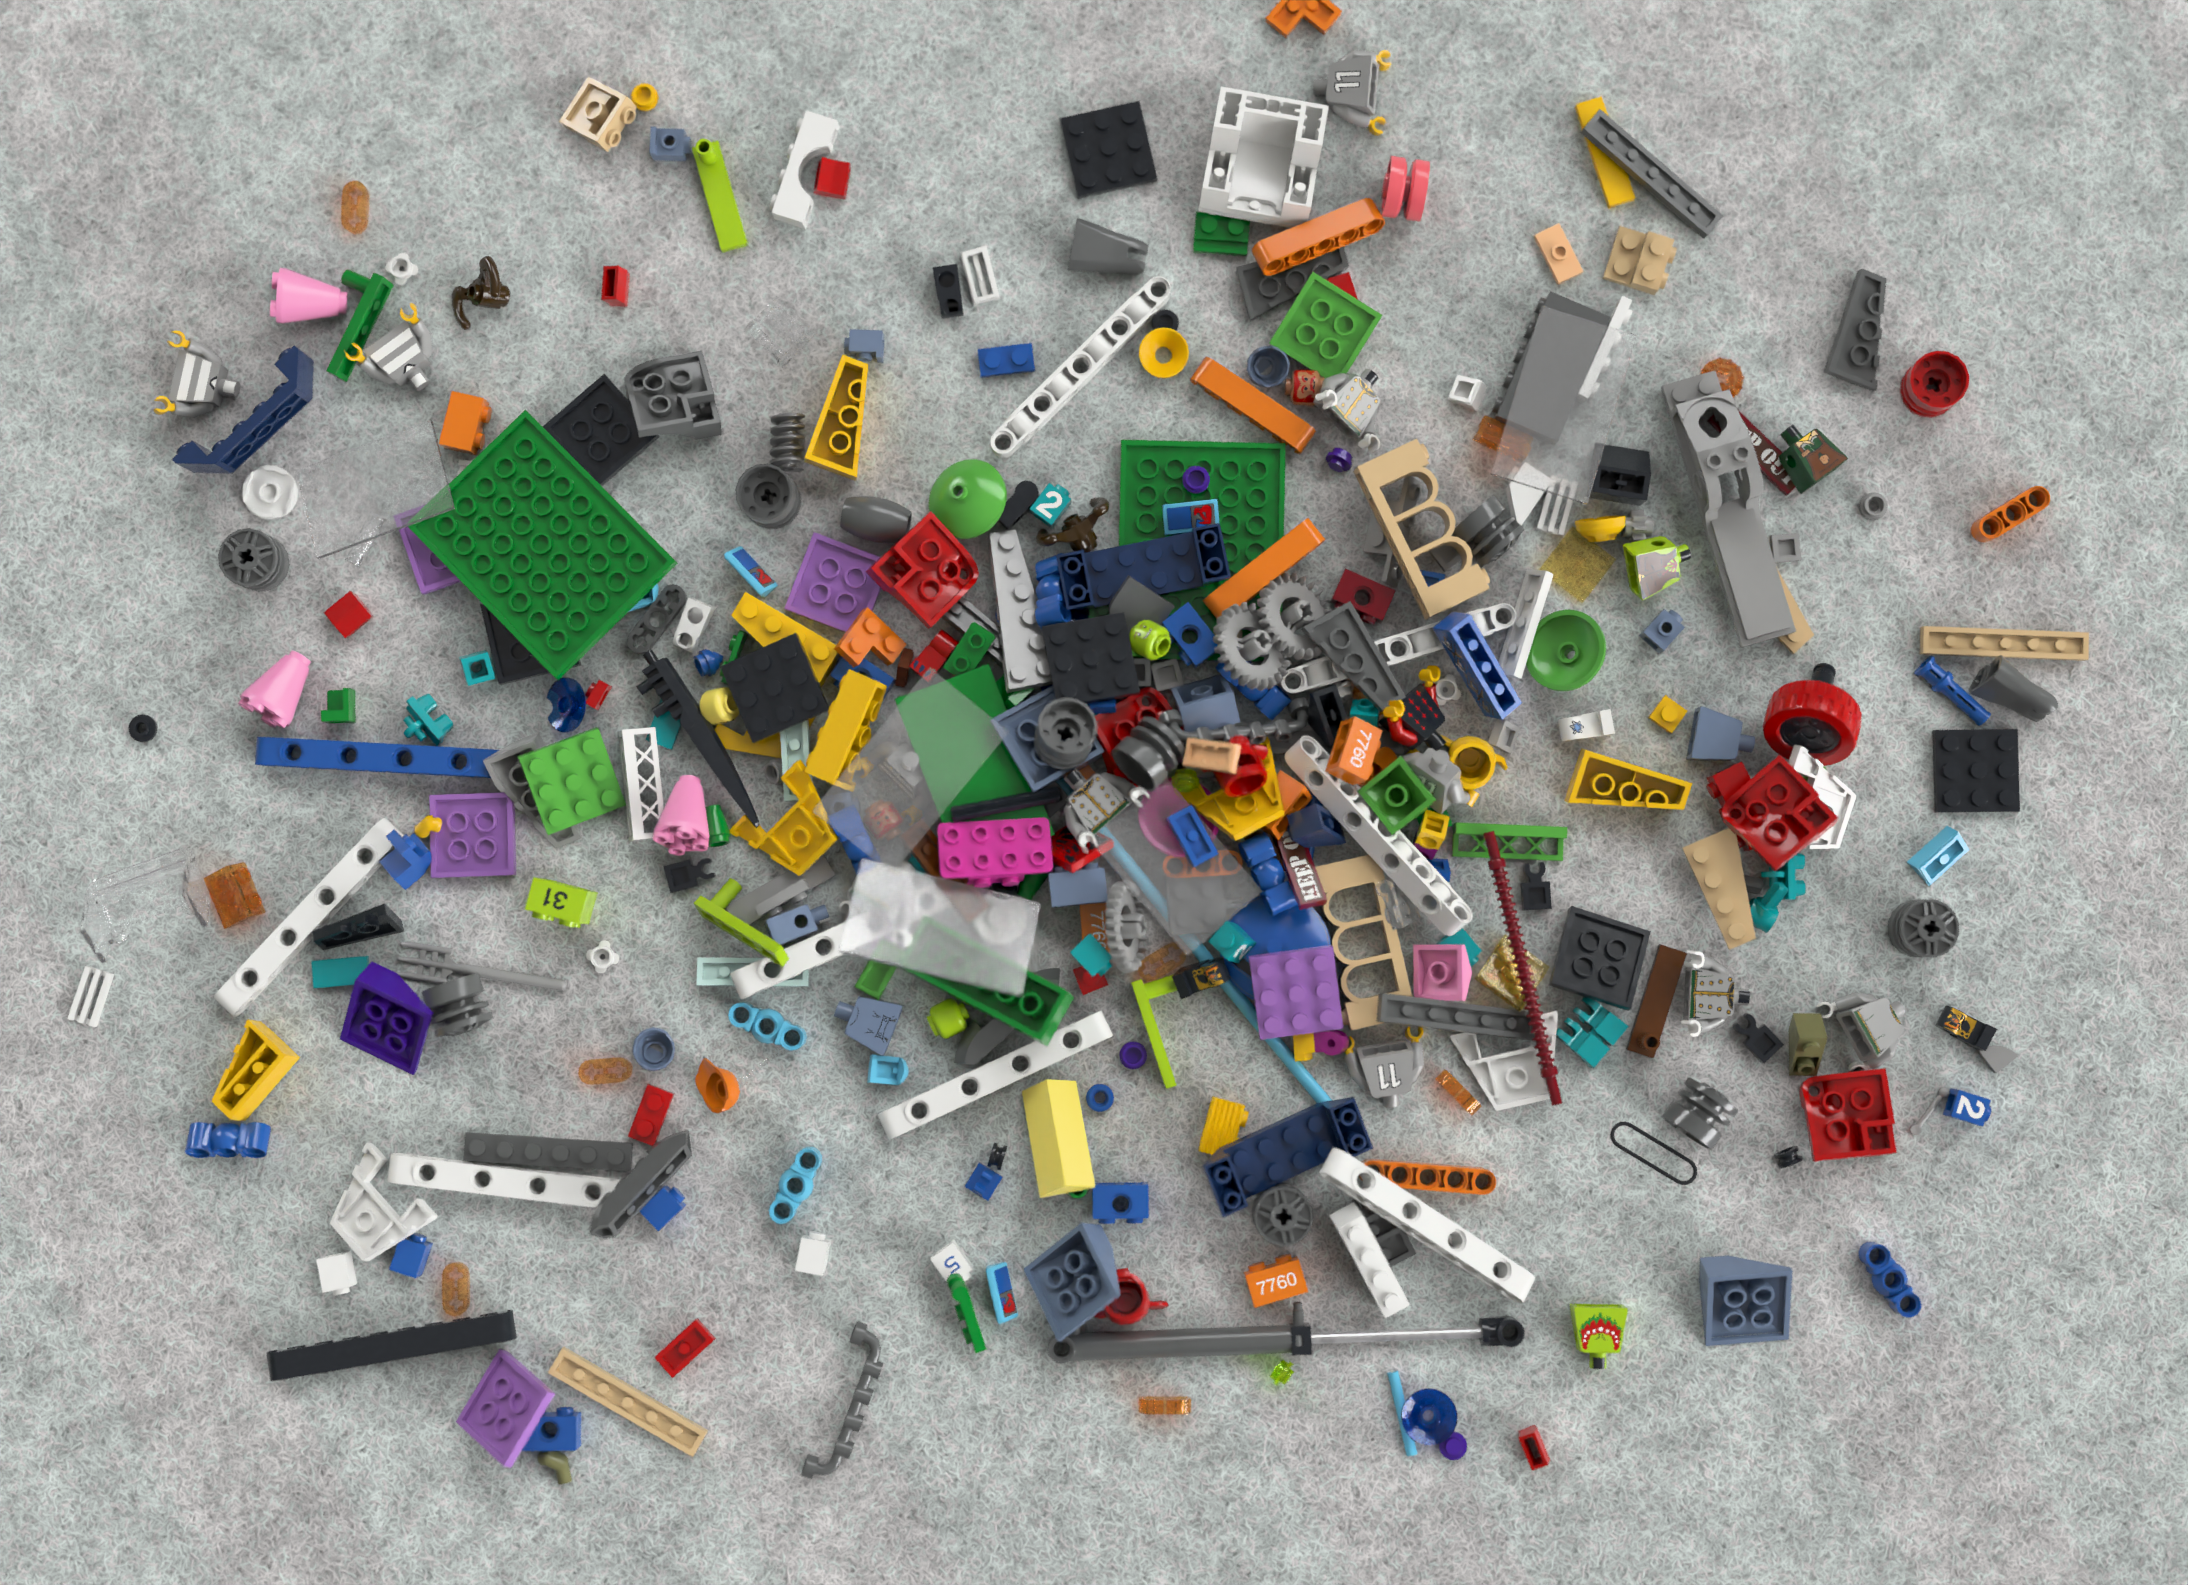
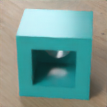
M486 650L459 657L468 686L496 679L489 654ZM474 662L481 664V669L477 672L471 670V665Z
M1353 699L1350 718L1357 717L1378 728L1380 711L1368 699Z

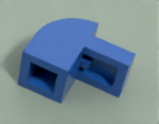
M394 829L386 835V838L395 849L379 862L391 877L406 890L427 871L431 864L432 855L415 833L411 836L405 834L402 837Z

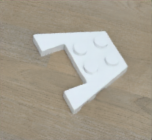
M1794 745L1788 763L1799 774L1808 777L1807 782L1819 793V798L1839 817L1833 827L1805 848H1839L1856 795L1835 775H1831L1823 768L1824 765L1818 759L1811 757L1805 747Z
M1557 1010L1541 1015V1019H1545L1543 1027H1547L1545 1035H1549L1547 1042L1551 1043L1549 1050L1553 1051L1550 1054L1551 1058L1555 1056ZM1461 1032L1450 1035L1453 1044L1462 1055V1058L1467 1066H1469L1496 1111L1550 1099L1545 1078H1542L1540 1074L1542 1065L1538 1064L1540 1061V1057L1536 1056L1538 1049H1534V1046L1482 1057L1476 1034Z
M367 1142L362 1150L364 1152L363 1158L352 1172L354 1178L349 1189L344 1190L330 1224L362 1261L369 1262L429 1224L438 1216L423 1199L418 1198L401 1217L370 1183L388 1159L374 1144Z

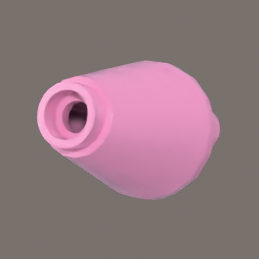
M280 268L279 272H273L272 289L277 290L276 300H271L270 317H276V323H291L346 314L348 292H341V289L287 268Z
M292 650L289 655L282 657L240 695L241 700L238 704L249 712L255 710L263 715L261 720L273 728H276V726L281 728L288 727L293 720L310 670L308 668L311 663L310 660Z
M693 775L679 777V781L675 783L654 828L653 840L669 848L668 852L672 855L681 856L685 854V851H706L708 849L709 829L703 786L701 785V780Z

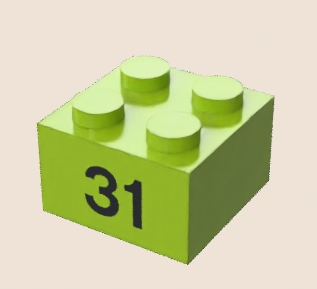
M533 877L525 910L532 911L531 917L546 921H554V918H559L558 924L580 928L581 924L590 923L598 892L546 878Z

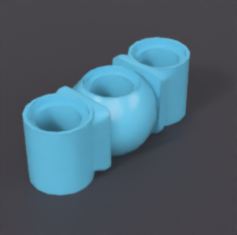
M742 1002L736 1003L729 1010L728 1017L731 1024L751 1032L754 1038L761 1043L782 1045L786 1050L791 1051L801 1048L806 1043L807 1035L804 1028L784 1020L783 1016L774 1009H761L754 1007L750 1003ZM740 1007H745L749 1011V1019L745 1023L738 1021L736 1018V1011ZM766 1018L771 1019L775 1025L774 1031L771 1034H766L761 1029V1023ZM796 1030L799 1033L800 1041L797 1045L788 1043L786 1039L788 1031Z
M805 1147L800 1150L795 1157V1162L780 1176L778 1182L779 1192H777L775 1201L770 1205L769 1215L775 1223L785 1224L796 1215L797 1208L801 1205L802 1201L808 1199L814 1187L813 1178L816 1176V1170L822 1163V1155L817 1148ZM804 1153H812L815 1156L816 1163L813 1167H806L803 1164L802 1155ZM791 1178H799L802 1181V1191L794 1192L790 1189L789 1181ZM779 1203H786L789 1206L790 1214L788 1217L778 1215L776 1207Z

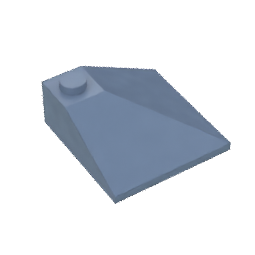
M1053 686L990 720L1032 792L1063 779L1075 768L1078 771L1099 760L1104 753V749L1095 737L1088 757L1075 768L1066 770L1053 768L1044 763L1037 755L1034 746L1035 731L1041 712L1045 706L1055 700ZM1062 736L1060 740L1065 742L1067 737Z
M1081 1222L1024 1268L1057 1341L1065 1339L1120 1296L1113 1248L1100 1224Z
M1728 1255L1701 1257L1699 1285L1705 1346L1789 1340L1792 1268Z

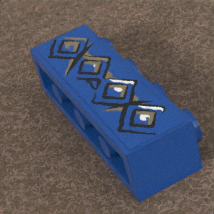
M1451 612L1432 628L1484 716L1503 720L1522 704L1470 614Z

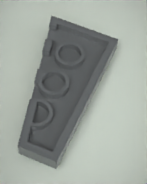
M1344 247L1271 276L1264 275L1257 262L1237 266L1236 272L1249 321L1298 296L1312 272L1327 279L1348 269L1349 264Z
M1860 269L1857 271L1824 373L1856 386L1876 391L1878 380H1875L1876 368L1879 367L1880 360L1878 344L1882 337L1880 321L1881 314L1884 313L1887 278L1865 269Z
M1351 601L1301 629L1380 712L1385 707H1389L1388 702L1390 700H1402L1406 697Z

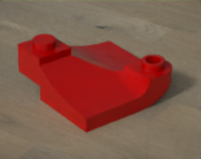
M931 511L865 571L884 592L887 591L902 603L928 629L977 582L979 575L977 564L970 553ZM961 570L966 572L965 579H962L959 576Z
M1144 687L1140 689L1139 695L1126 697L1116 703V713L1095 715L1097 722L1096 738L1104 749L1102 756L1107 768L1106 773L1123 777L1136 787L1138 786L1128 779L1115 764L1111 751L1124 737H1131V730L1138 726V722L1145 716L1159 720V716L1163 712L1173 710L1165 697L1159 691L1157 692L1156 689ZM1143 697L1149 701L1147 707L1142 704Z
M1780 754L1726 801L1721 812L1724 824L1734 834L1739 835L1774 872L1809 844L1819 839L1837 823L1839 818L1819 798V793ZM1737 811L1741 817L1733 819L1730 814Z
M1886 1068L1814 1076L1801 1083L1799 1095L1801 1107L1805 1112L1813 1162L1897 1153L1892 1126L1895 1124ZM1811 1086L1818 1090L1816 1097L1809 1094Z

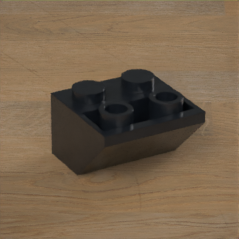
M1595 443L1586 498L1641 506L1647 501L1650 485L1651 465L1649 451Z

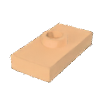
M1560 223L1534 235V239L1557 285L1583 273V269Z
M1187 738L1182 765L1236 774L1241 746L1232 743Z

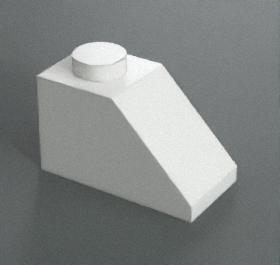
M1525 462L1520 468L1514 466L1505 479L1510 482L1505 490L1511 517L1516 519L1512 523L1514 528H1517L1519 525L1522 526L1552 481Z

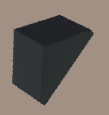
M1336 685L1311 693L1308 712V724L1328 746L1334 745L1340 723L1348 719Z

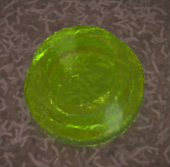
M1179 769L1175 772V776L1172 777L1171 784L1178 791L1187 793L1199 786V778L1193 770Z
M1282 1359L1272 1371L1269 1377L1274 1380V1385L1278 1386L1280 1383L1286 1385L1295 1373L1291 1369L1294 1365L1291 1361L1287 1363Z

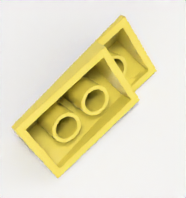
M1046 1079L1023 1090L1022 1096L1040 1198L1095 1188L1076 1081Z

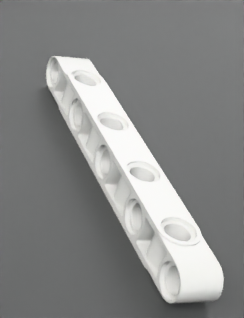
M1160 276L1150 279L1006 419L991 436L990 443L994 455L999 458H1008L1013 455L1152 320L1153 316L1170 298L1171 287L1167 279ZM1154 287H1162L1166 293L1162 297H1155L1152 295L1151 290ZM1120 324L1125 326L1127 331L1123 335H1116L1113 333L1112 328ZM1080 362L1085 363L1088 366V370L1085 373H1077L1073 369L1074 365ZM1044 400L1050 406L1048 410L1040 412L1034 407L1036 402ZM999 439H1008L1011 443L1009 448L999 450L995 446Z
M1506 603L1467 612L1473 618L1484 638L1509 628L1516 620L1515 609ZM1497 611H1504L1508 615L1507 624H1501L1496 620L1495 615ZM1440 621L1374 641L1388 667L1444 651L1443 645L1432 629ZM1399 643L1404 648L1403 656H1394L1390 651L1391 644ZM1325 656L1289 669L1288 674L1279 683V687L1284 693L1292 696L1307 691H1315L1349 679ZM1293 675L1298 678L1299 687L1297 689H1289L1286 686L1285 678L1287 676Z
M1302 736L1286 751L1285 760L1289 767L1305 783L1307 788L1443 934L1452 936L1472 920L1471 909L1452 889L1450 884L1400 830L1393 835L1389 832L1359 794L1358 790L1361 787L1358 784L1351 785L1325 772L1330 755L1313 737Z
M386 818L381 819L367 832L217 991L214 999L234 1018L243 1013L312 940V931L325 926L380 868L381 863L379 861L395 849L386 838V835L394 829L402 837L404 835ZM367 849L373 855L371 862L368 864L362 858L363 853ZM328 890H331L334 893V900L328 905L325 902L324 896ZM289 931H293L296 936L295 942L292 945H289L286 940V935ZM252 971L257 975V982L253 986L248 982V975Z
M935 883L915 891L916 901L911 925L922 921L924 916L929 918L952 907ZM924 895L932 897L934 900L933 907L929 910L921 909L918 906L920 897ZM865 913L785 948L784 950L789 960L783 967L780 966V973L775 978H769L765 974L766 966L769 963H773L767 957L730 973V976L740 999H744L800 975L807 969L809 971L898 931L899 927L896 926L895 929H892L883 923V928L879 932L873 933L867 928L868 921L873 917ZM828 940L832 945L830 953L827 955L818 954L816 950L818 942Z
M1102 1010L1057 1030L1048 1046L1037 1041L1031 1042L877 1114L888 1140L893 1139L1113 1036ZM1067 1032H1074L1078 1035L1079 1043L1075 1047L1070 1048L1063 1043V1036ZM1021 1055L1027 1058L1029 1063L1027 1069L1018 1071L1013 1067V1059L1016 1056ZM967 1079H973L978 1085L977 1092L974 1094L965 1093L962 1087L963 1082ZM915 1103H922L926 1106L927 1114L925 1117L918 1118L914 1116L912 1107Z
M1337 1148L1331 1149L1319 1172L1322 1178L1506 1298L1517 1303H1524L1535 1280V1277L1530 1272L1348 1153ZM1358 1175L1363 1180V1185L1361 1188H1359L1356 1183ZM1404 1205L1408 1209V1216L1406 1218L1402 1213ZM1449 1235H1451L1453 1238L1452 1247H1450L1448 1244ZM1494 1264L1498 1268L1497 1276L1493 1273Z
M391 1153L387 1182L595 1208L607 1192H612L621 1180L404 1153ZM426 1165L432 1166L435 1171L432 1179L427 1178L424 1174ZM482 1171L490 1176V1182L487 1186L482 1185L479 1181V1174ZM536 1178H541L545 1182L544 1192H538L535 1189L534 1181ZM593 1184L597 1185L601 1190L599 1199H594L589 1194V1188Z

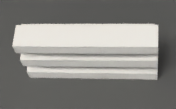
M987 246L960 252L973 305L976 306L992 300H999L1000 296ZM983 253L993 294L989 295L987 294L977 255ZM970 256L973 258L982 293L981 297H977L967 260V257Z
M1551 476L1550 479L1552 481L1547 487L1536 529L1563 536L1578 483L1568 482L1565 479H1557V477ZM1556 484L1559 485L1549 525L1545 526L1546 514L1554 485ZM1565 487L1569 488V492L1563 510L1562 518L1560 521L1559 529H1555L1554 527L1561 505L1562 497L1564 494Z
M85 966L67 1019L97 1027L114 974L91 966ZM93 973L94 975H93V978H92V981H91V984H90V987H89V990H88V993H87V996H86V999H85V1002H84V1005H83L81 1014H80V1016H79V1015H78V1012H79V1009H80V1006H81V1003H82V1000H83L85 991H86V989H87V986H88V983H89L91 974ZM101 976H103L104 980L91 1019H89L87 1017Z

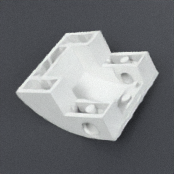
M1221 86L1198 211L1211 215H1221L1288 228L1307 222L1311 210L1329 106Z

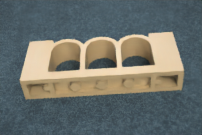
M1415 439L1357 466L1353 472L1425 620L1487 591L1490 589L1488 585L1490 579L1484 568L1480 569L1478 563L1471 566L1473 556L1468 544L1459 537L1451 536L1455 530L1456 523L1454 514L1447 505L1434 501L1438 495L1439 486L1437 479L1430 470L1425 468L1429 464L1427 460L1429 459V453L1425 445L1419 444L1418 439ZM1409 476L1418 477L1423 480L1428 489L1426 501L1394 517L1381 489ZM1424 511H1433L1439 514L1445 525L1442 537L1411 552L1398 523ZM1444 545L1456 549L1462 560L1458 573L1428 587L1414 558Z
M1370 855L1316 866L1315 868L1327 897L1326 904L1321 905V911L1324 918L1331 925L1337 927L1330 938L1334 957L1340 963L1346 965L1339 975V988L1342 994L1350 1000L1343 1002L1344 1009L1341 1011L1343 1026L1348 1025L1349 1030H1355L1382 1024L1383 1022H1376L1378 995L1365 998L1354 996L1347 987V976L1353 968L1359 965L1389 959L1396 991L1387 992V994L1412 997L1383 870ZM1372 883L1379 915L1350 922H1341L1332 916L1329 910V901L1335 892L1345 888ZM1380 921L1388 953L1357 960L1347 959L1340 953L1338 939L1344 930Z

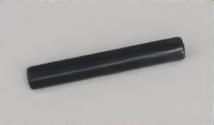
M1052 787L1035 792L1031 791L953 806L950 809L951 817L954 822L1056 803L1060 801V792L1058 787Z

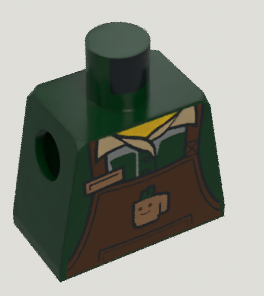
M1791 425L1780 434L1789 448L1779 456V461L1800 494L1832 473L1848 459L1819 429H1813L1805 436H1802L1798 429Z

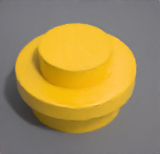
M643 83L637 85L632 90L631 101L637 106L638 110L650 111L658 103V93L652 85Z

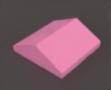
M1465 944L1413 945L1414 997L1443 1001H1465L1472 974Z

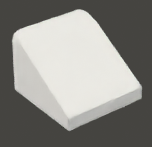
M1457 375L1447 400L1477 412L1487 386L1482 380Z

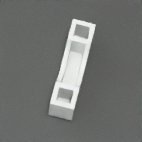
M807 110L804 118H799L795 133L798 134L795 144L791 143L787 152V159H789L787 168L782 169L779 175L778 184L781 186L778 195L774 194L770 202L769 209L772 210L771 213L775 220L806 229L814 203L811 196L801 187V173L809 160L815 156L832 152L839 131L837 120Z
M1353 1202L1329 1215L1383 1316L1387 1318L1409 1306L1408 1300L1356 1204Z

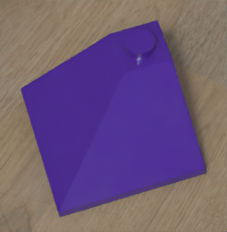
M372 961L355 979L340 1040L414 1075L419 1065L433 1012L397 973Z

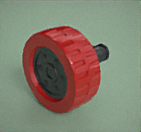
M1819 663L1813 669L1811 680L1787 683L1772 694L1764 717L1763 735L1768 745L1782 757L1789 760L1794 745L1805 747L1811 757L1818 759L1824 766L1841 762L1854 751L1860 733L1862 713L1858 703L1849 693L1833 685L1836 670L1832 665Z

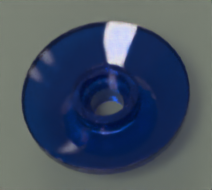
M563 677L556 680L547 694V699L552 703L553 707L548 720L555 730L565 733L572 732L581 724L586 710L585 694L581 685L573 678Z
M1432 1388L1418 1390L1411 1394L1403 1405L1401 1412L1403 1428L1408 1436L1419 1444L1428 1446L1440 1444L1453 1434L1457 1425L1456 1407L1450 1397L1440 1390ZM1430 1410L1433 1412L1431 1420L1423 1418L1425 1411Z

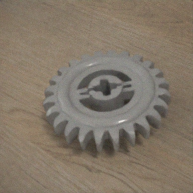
M1284 573L1271 580L1264 589L1260 590L1259 595L1261 598L1257 600V605L1260 609L1257 610V615L1262 617V620L1259 621V624L1265 627L1264 631L1269 634L1271 644L1276 643V649L1279 652L1284 650L1287 657L1293 655L1296 660L1316 658L1322 653L1319 647L1306 634L1303 636L1295 635L1294 632L1334 609H1324L1323 607L1330 600L1329 598L1325 600L1318 599L1323 589L1312 592L1315 582L1305 586L1306 576L1298 579L1297 573H1293L1290 576L1288 573ZM1284 600L1295 601L1294 604L1284 609L1280 616L1282 602Z
M1246 602L1241 603L1240 606L1233 604L1222 611V616L1217 618V625L1214 626L1216 636L1213 637V642L1218 644L1214 649L1216 653L1220 654L1218 658L1219 663L1225 664L1223 668L1225 672L1230 671L1231 678L1233 680L1238 678L1240 685L1244 686L1247 684V687L1251 690L1255 688L1260 691L1265 688L1271 689L1276 684L1282 682L1283 677L1288 674V670L1285 668L1289 667L1291 662L1286 660L1287 656L1284 651L1279 652L1276 649V643L1271 644L1269 634L1264 631L1265 627L1260 626L1259 621L1262 620V617L1257 615L1256 604L1252 603L1248 606ZM1240 630L1251 631V633L1246 635L1245 637L1237 638V634ZM1259 656L1264 657L1261 665H1252L1246 662L1252 661Z
M1117 881L1112 886L1106 901L1107 910H1105V933L1107 946L1110 948L1109 953L1116 967L1124 973L1137 971L1142 966L1141 961L1145 959L1142 952H1145L1146 948L1139 945V942L1147 941L1144 937L1146 934V918L1143 914L1138 913L1143 911L1145 907L1136 906V904L1141 903L1143 898L1138 896L1140 890L1136 889V884L1131 881Z

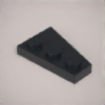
M384 903L338 922L325 925L320 929L312 931L313 942L322 950L401 933L404 932L402 920Z

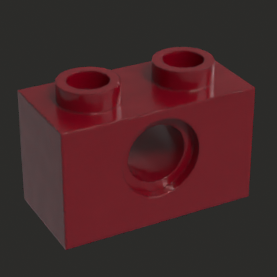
M1345 568L1330 602L1334 603V609H1337L1351 601L1361 620L1367 624L1374 625L1375 622L1381 623L1396 590ZM1358 592L1365 593L1369 599L1368 604L1364 606L1357 604L1354 599L1355 594Z

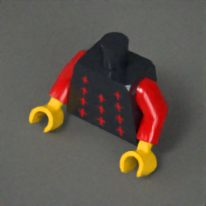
M1428 665L1427 669H1422L1419 672V679L1425 681V683L1417 685L1402 700H1390L1388 702L1389 707H1385L1383 710L1384 717L1378 721L1381 726L1390 732L1393 741L1405 745L1410 750H1414L1424 742L1429 748L1437 751L1446 743L1436 731L1445 722V716L1441 712L1436 699V684L1433 683L1438 681L1441 675L1438 666Z

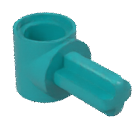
M1775 881L1763 897L1752 898L1749 901L1753 926L1765 933L1774 925L1779 914L1777 906L1788 892V888L1784 883Z

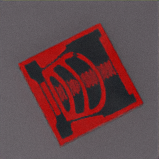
M1066 825L1051 837L1052 861L1056 865L1074 873L1113 848V841L1097 832L1094 836L1098 846L1095 847L1093 842H1088L1085 844L1088 853H1084L1079 841L1076 840Z

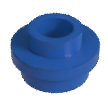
M1096 1084L1088 1090L1086 1101L1092 1110L1103 1112L1112 1106L1114 1095L1107 1085ZM1099 1092L1105 1095V1101L1102 1103L1096 1102L1094 1098Z

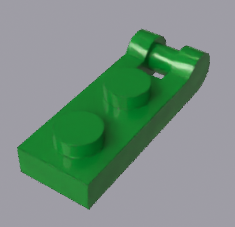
M953 1273L948 1276L946 1281L953 1299L959 1302V1304L954 1305L959 1322L964 1320L966 1327L962 1329L967 1345L972 1343L976 1353L987 1350L963 1277L958 1273Z

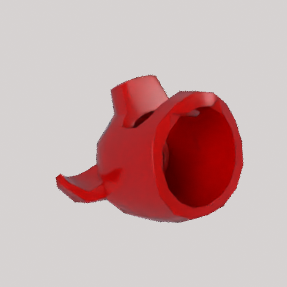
M1236 735L1231 737L1229 742L1241 746L1236 774L1201 769L1203 772H1213L1220 787L1227 796L1241 797L1249 795L1262 788L1267 781V771L1262 760L1267 758L1268 749L1265 745H1250L1247 737Z
M1128 1268L1116 1270L1120 1296L1093 1317L1098 1319L1108 1318L1113 1323L1129 1325L1142 1320L1147 1315L1149 1309L1159 1310L1169 1305L1166 1301H1150L1149 1293L1142 1280L1130 1273Z

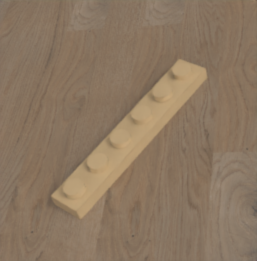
M1920 627V655L1995 658L2002 655L2004 658L2086 661L2089 659V632Z
M566 1347L561 1349L548 1371L550 1375L691 1457L695 1455L709 1431Z

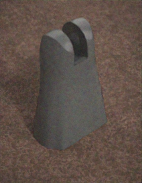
M1077 218L1068 271L1106 272L1126 275L1142 274L1146 264L1140 260L1127 258V254L1129 252L1147 255L1149 245L1139 239Z
M2002 655L1994 659L1989 666L1986 665L1980 669L1968 689L1971 695L2007 707L2035 722L2044 719L2046 715H2050L2058 708V702L2052 694L2032 683Z

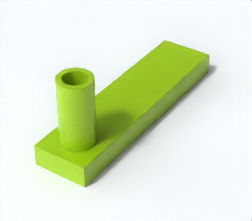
M700 139L697 141L696 146L692 147L721 251L723 253L748 246L719 141L710 142L708 139Z
M729 878L710 901L701 895L697 898L694 905L704 919L781 967L789 960L782 945L725 910L742 890V886L737 881Z
M1174 974L1143 984L1142 979L1131 982L1166 1089L1177 1085L1149 1000L1177 991L1172 978Z

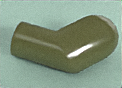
M540 1451L538 1453V1462L556 1471L558 1484L572 1481L568 1458L565 1454L559 1451Z

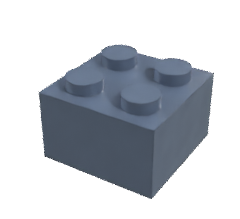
M1221 674L1171 688L1175 707L1180 712L1183 720L1182 728L1185 732H1194L1200 727H1208L1210 730L1221 729L1225 725H1234L1240 722L1233 691L1228 681Z
M1098 863L1087 864L1082 867V870H1077L1074 873L1062 867H1055L1054 873L1048 874L1052 908L1103 903L1108 900L1104 868H1099Z

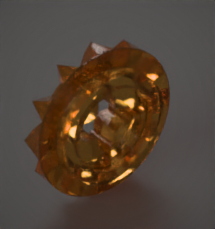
M1721 357L1709 361L1703 367L1700 374L1714 370L1721 375L1731 372V375L1726 380L1728 385L1722 382L1720 386L1722 391L1729 389L1733 398L1737 396L1743 388L1745 377L1741 372V366L1736 365L1732 359H1723Z

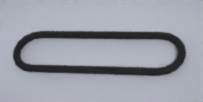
M1619 1122L1612 1128L1610 1134L1613 1144L1680 1185H1688L1696 1179L1697 1167L1695 1163L1673 1148L1629 1122ZM1623 1125L1634 1129L1691 1164L1693 1176L1687 1181L1678 1180L1619 1144L1614 1137L1615 1130Z

